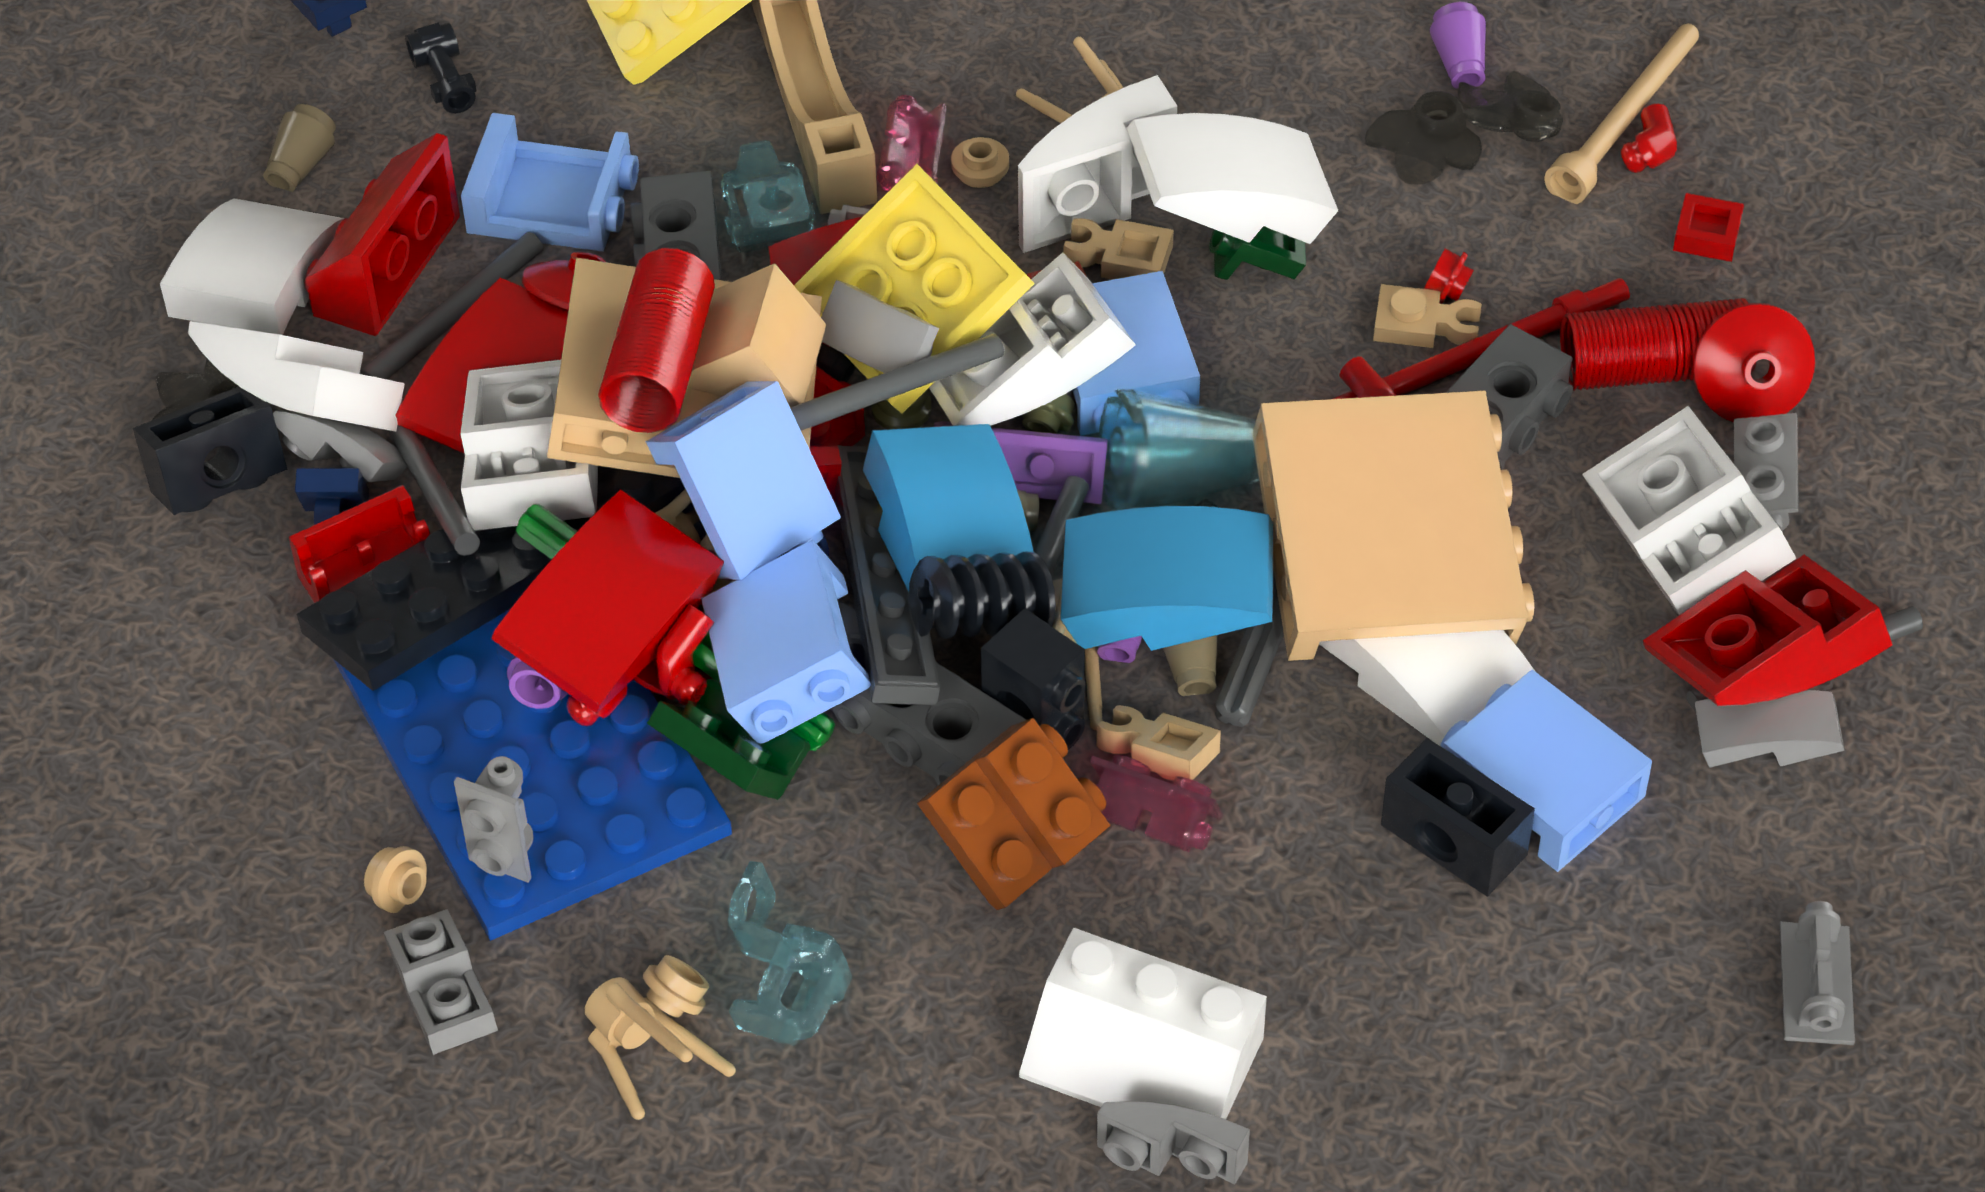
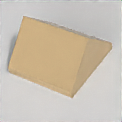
M775 263L721 286L713 292L687 388L724 396L747 381H778L789 407L804 403L825 333L826 323Z

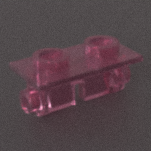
M901 95L890 103L887 110L885 135L889 139L883 142L880 165L877 170V180L881 184L883 191L888 193L916 164L937 183V168L940 148L944 141L943 129L947 109L944 103L930 112H927L918 105L917 100L909 95Z
M1114 755L1112 762L1092 756L1090 762L1099 777H1101L1099 783L1095 785L1101 790L1106 800V808L1101 813L1109 823L1134 832L1144 809L1153 813L1145 831L1147 837L1180 848L1186 852H1190L1192 847L1205 850L1213 828L1212 825L1204 823L1206 816L1208 815L1219 820L1223 816L1216 800L1210 798L1212 794L1211 789L1194 780L1180 776L1175 777L1173 784L1149 776L1151 769L1147 765L1123 755Z

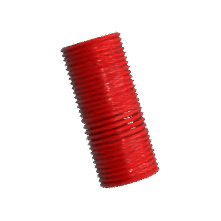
M661 248L648 252L638 261L598 393L600 407L607 417L620 427L634 432L654 433L669 428L679 417L715 289L712 272L706 263L694 254L680 249Z
M1735 298L1734 300H1711L1704 303L1700 301L1698 303L1687 302L1686 305L1680 303L1679 305L1666 304L1665 306L1657 305L1656 307L1645 306L1644 308L1633 307L1632 309L1621 308L1620 310L1609 309L1608 311L1597 310L1596 312L1566 313L1561 323L1560 348L1562 352L1572 357L1570 369L1573 382L1569 376L1568 383L1573 386V391H1576V389L1588 390V388L1600 389V387L1612 388V386L1624 387V385L1636 386L1637 384L1671 383L1672 380L1675 382L1679 380L1685 382L1687 379L1693 381L1694 352L1705 329L1722 313L1736 306L1749 304V302L1745 298ZM1756 362L1753 364L1751 368V374L1753 373L1756 367Z

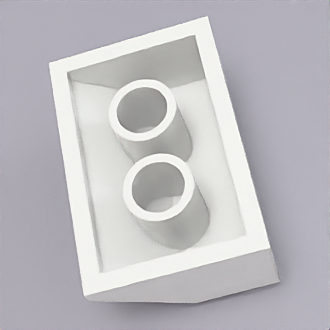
M1073 928L1046 981L1019 1077L1102 1107L1104 1102H1154L1193 1109L1226 1119L1263 1041L1267 996Z

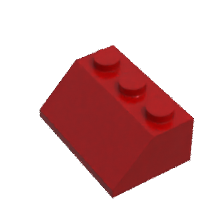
M436 133L390 160L377 179L369 182L362 201L349 218H345L340 222L331 244L320 258L312 261L306 272L305 289L309 294L314 317L373 336L379 334L460 218L447 136Z

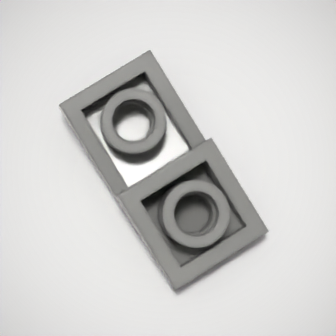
M836 280L821 317L826 323L823 343L883 373L930 357L933 342L939 330L938 327L909 311L889 305L860 288Z
M278 410L273 413L276 427L284 434L282 438L284 444L294 454L303 459L322 460L342 456L339 459L342 467L359 468L365 482L395 480L407 468L401 454L394 445L361 425L310 416L289 410Z
M1805 690L1775 700L1746 705L1717 706L1709 699L1695 701L1702 753L1709 768L1774 752L1781 767L1845 751L1836 702L1832 692Z
M448 909L426 917L417 918L407 924L384 932L396 969L433 1055L498 1031L493 1011L472 969L468 950Z
M1104 1102L1098 1111L1097 1147L1103 1149L1105 1155L1114 1164L1123 1169L1136 1171L1141 1167L1159 1176L1170 1157L1174 1155L1179 1158L1182 1165L1188 1171L1198 1177L1213 1179L1218 1176L1235 1184L1248 1163L1250 1129L1226 1119L1193 1109L1154 1102Z

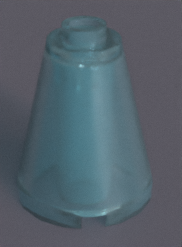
M1117 389L1115 392L1118 397L1107 398L1100 420L1098 438L1108 439L1106 459H1110V471L1113 480L1104 478L1103 493L1107 505L1112 511L1159 507L1260 482L1252 437L1256 419L1134 389Z

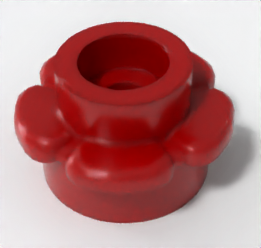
M1445 248L1432 271L1424 289L1441 292L1439 304H1443L1446 296L1457 301L1474 270L1464 265L1468 257L1466 252L1459 256Z

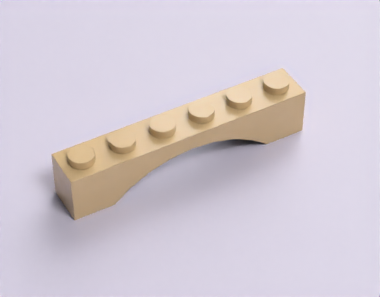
M752 0L751 4L820 214L829 213L831 209L841 210L844 204L860 207L877 203L875 152L862 114L850 102L840 80L828 44L817 0Z

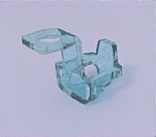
M769 140L741 145L736 169L723 174V180L720 181L722 197L727 203L729 213L728 217H723L727 234L731 237L732 244L735 243L737 251L745 253L767 249L768 246L813 230L815 210L812 202L807 201L804 179L800 168L796 167L793 162H779L773 145ZM734 189L743 190L744 205L748 216L741 217Z
M750 861L732 895L728 924L743 954L770 963V965L765 970L759 984L757 1001L733 1000L729 1013L738 1029L771 1038L780 1044L795 1046L799 1040L811 1038L821 1027L830 1006L844 999L852 980V974L840 946L827 933L815 931L814 928L788 923L782 934L763 928L775 903L776 893L763 863ZM755 887L757 897L755 910L750 920L746 922L748 900ZM793 972H798L803 976L804 980L791 1009H787L780 1000Z

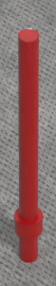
M1617 278L1584 293L1576 289L1555 298L1551 307L1511 324L1539 338L1561 329L1562 319L1566 313L1602 311L1629 300V288L1622 278ZM1508 325L1382 377V379L1398 396L1405 395L1469 368ZM1349 391L1333 399L1357 398L1353 391Z

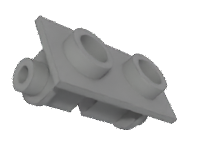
M1797 413L1734 419V465L1743 475L1752 493L1783 533V530L1789 525V513L1798 512Z
M500 756L493 758L488 763L475 783L459 777L454 781L469 861L474 862L479 868L495 876L506 874L529 883L532 877L527 851L533 843L534 836L531 826L527 823L524 801L518 798L522 792L523 772L516 762L508 757Z
M1811 902L1805 907V912L1799 917L1798 923H1780L1784 1040L1854 1045L1855 1032L1849 926H1841L1840 916L1833 911L1832 905L1828 902Z

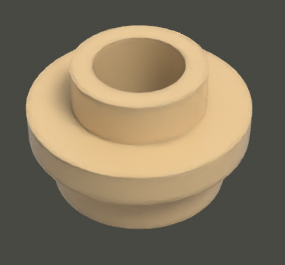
M984 137L971 138L961 142L953 150L951 167L953 173L964 184L975 188H986L998 183L1008 172L1009 153L1004 145L994 139Z
M407 846L387 847L375 854L367 866L364 886L376 906L390 913H398L405 905L412 904L419 899L426 886L427 868L423 855Z
M665 955L658 966L649 965L644 972L643 979L650 987L646 993L648 999L665 1013L674 1017H680L683 1012L698 1015L705 1006L703 996L708 990L709 984L699 972L685 962Z

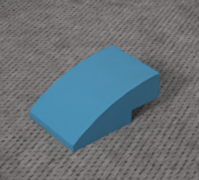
M990 424L872 430L863 472L883 510L878 531L908 592L913 570L919 560L926 556H936L945 559L950 555H961L968 558L974 554H985L992 557L1003 552L1013 554L1014 556L1025 551L1033 552L1029 529L1016 485Z
M1159 506L1102 512L1066 520L1061 621L1076 643L1084 649L1142 636L1150 650L1153 651L1272 622L1273 521L1269 514L1206 506Z

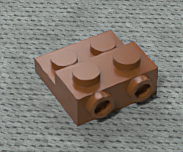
M1034 718L1010 726L917 802V805L988 903L996 910L1009 906L1052 868L1065 865L1111 826L1101 813L1106 808V800L1101 790L1087 778H1076L1063 760L1068 754V748L1062 736L1048 724H1041L1039 726Z

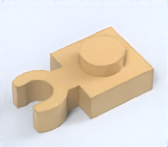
M1077 218L1073 219L1071 223L1072 241H1065L1064 254L1072 262L1079 261L1082 267H1088L1095 263L1101 264L1102 278L1114 280L1163 271L1164 274L1173 248L1174 230L1116 219L1112 231L1101 229L1092 220Z
M1381 284L1373 341L1433 348L1435 335L1446 336L1452 343L1461 345L1478 337L1479 326L1464 325L1460 321L1480 322L1482 304L1469 299L1457 300L1450 305L1439 304L1441 294L1439 291Z
M1117 705L1113 709V724L1100 721L1097 724L1096 746L1102 751L1112 754L1131 753V765L1155 772L1168 780H1180L1190 783L1220 753L1221 730L1166 713H1162L1155 721L1145 719L1140 711L1132 707Z

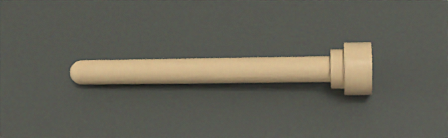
M1683 24L1676 30L1579 151L1561 154L1546 171L1544 177L1545 185L1551 194L1574 204L1581 203L1597 183V164L1697 42L1699 31L1694 25Z

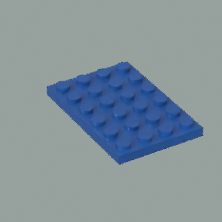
M509 610L374 691L334 660L490 941L732 835L731 821L688 751L647 724L658 702L649 689L643 687L635 680L627 684V695L615 710L606 718L599 717L591 726H582L571 717L567 710V700L571 696L569 694L552 707L545 709L528 707L520 703L512 695L509 689L507 668L515 656L491 639L494 630ZM500 756L508 757L516 762L523 772L522 792L518 798L524 801L527 823L531 826L534 836L533 843L527 851L532 877L529 883L506 874L503 876L489 874L479 868L474 862L469 861L454 781L459 777L475 783L488 763L493 758Z

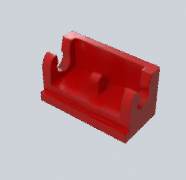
M403 485L289 536L297 576L314 603L321 600L325 595L342 588L371 571L378 564L425 540L430 535L426 521L422 519L417 522L411 496Z

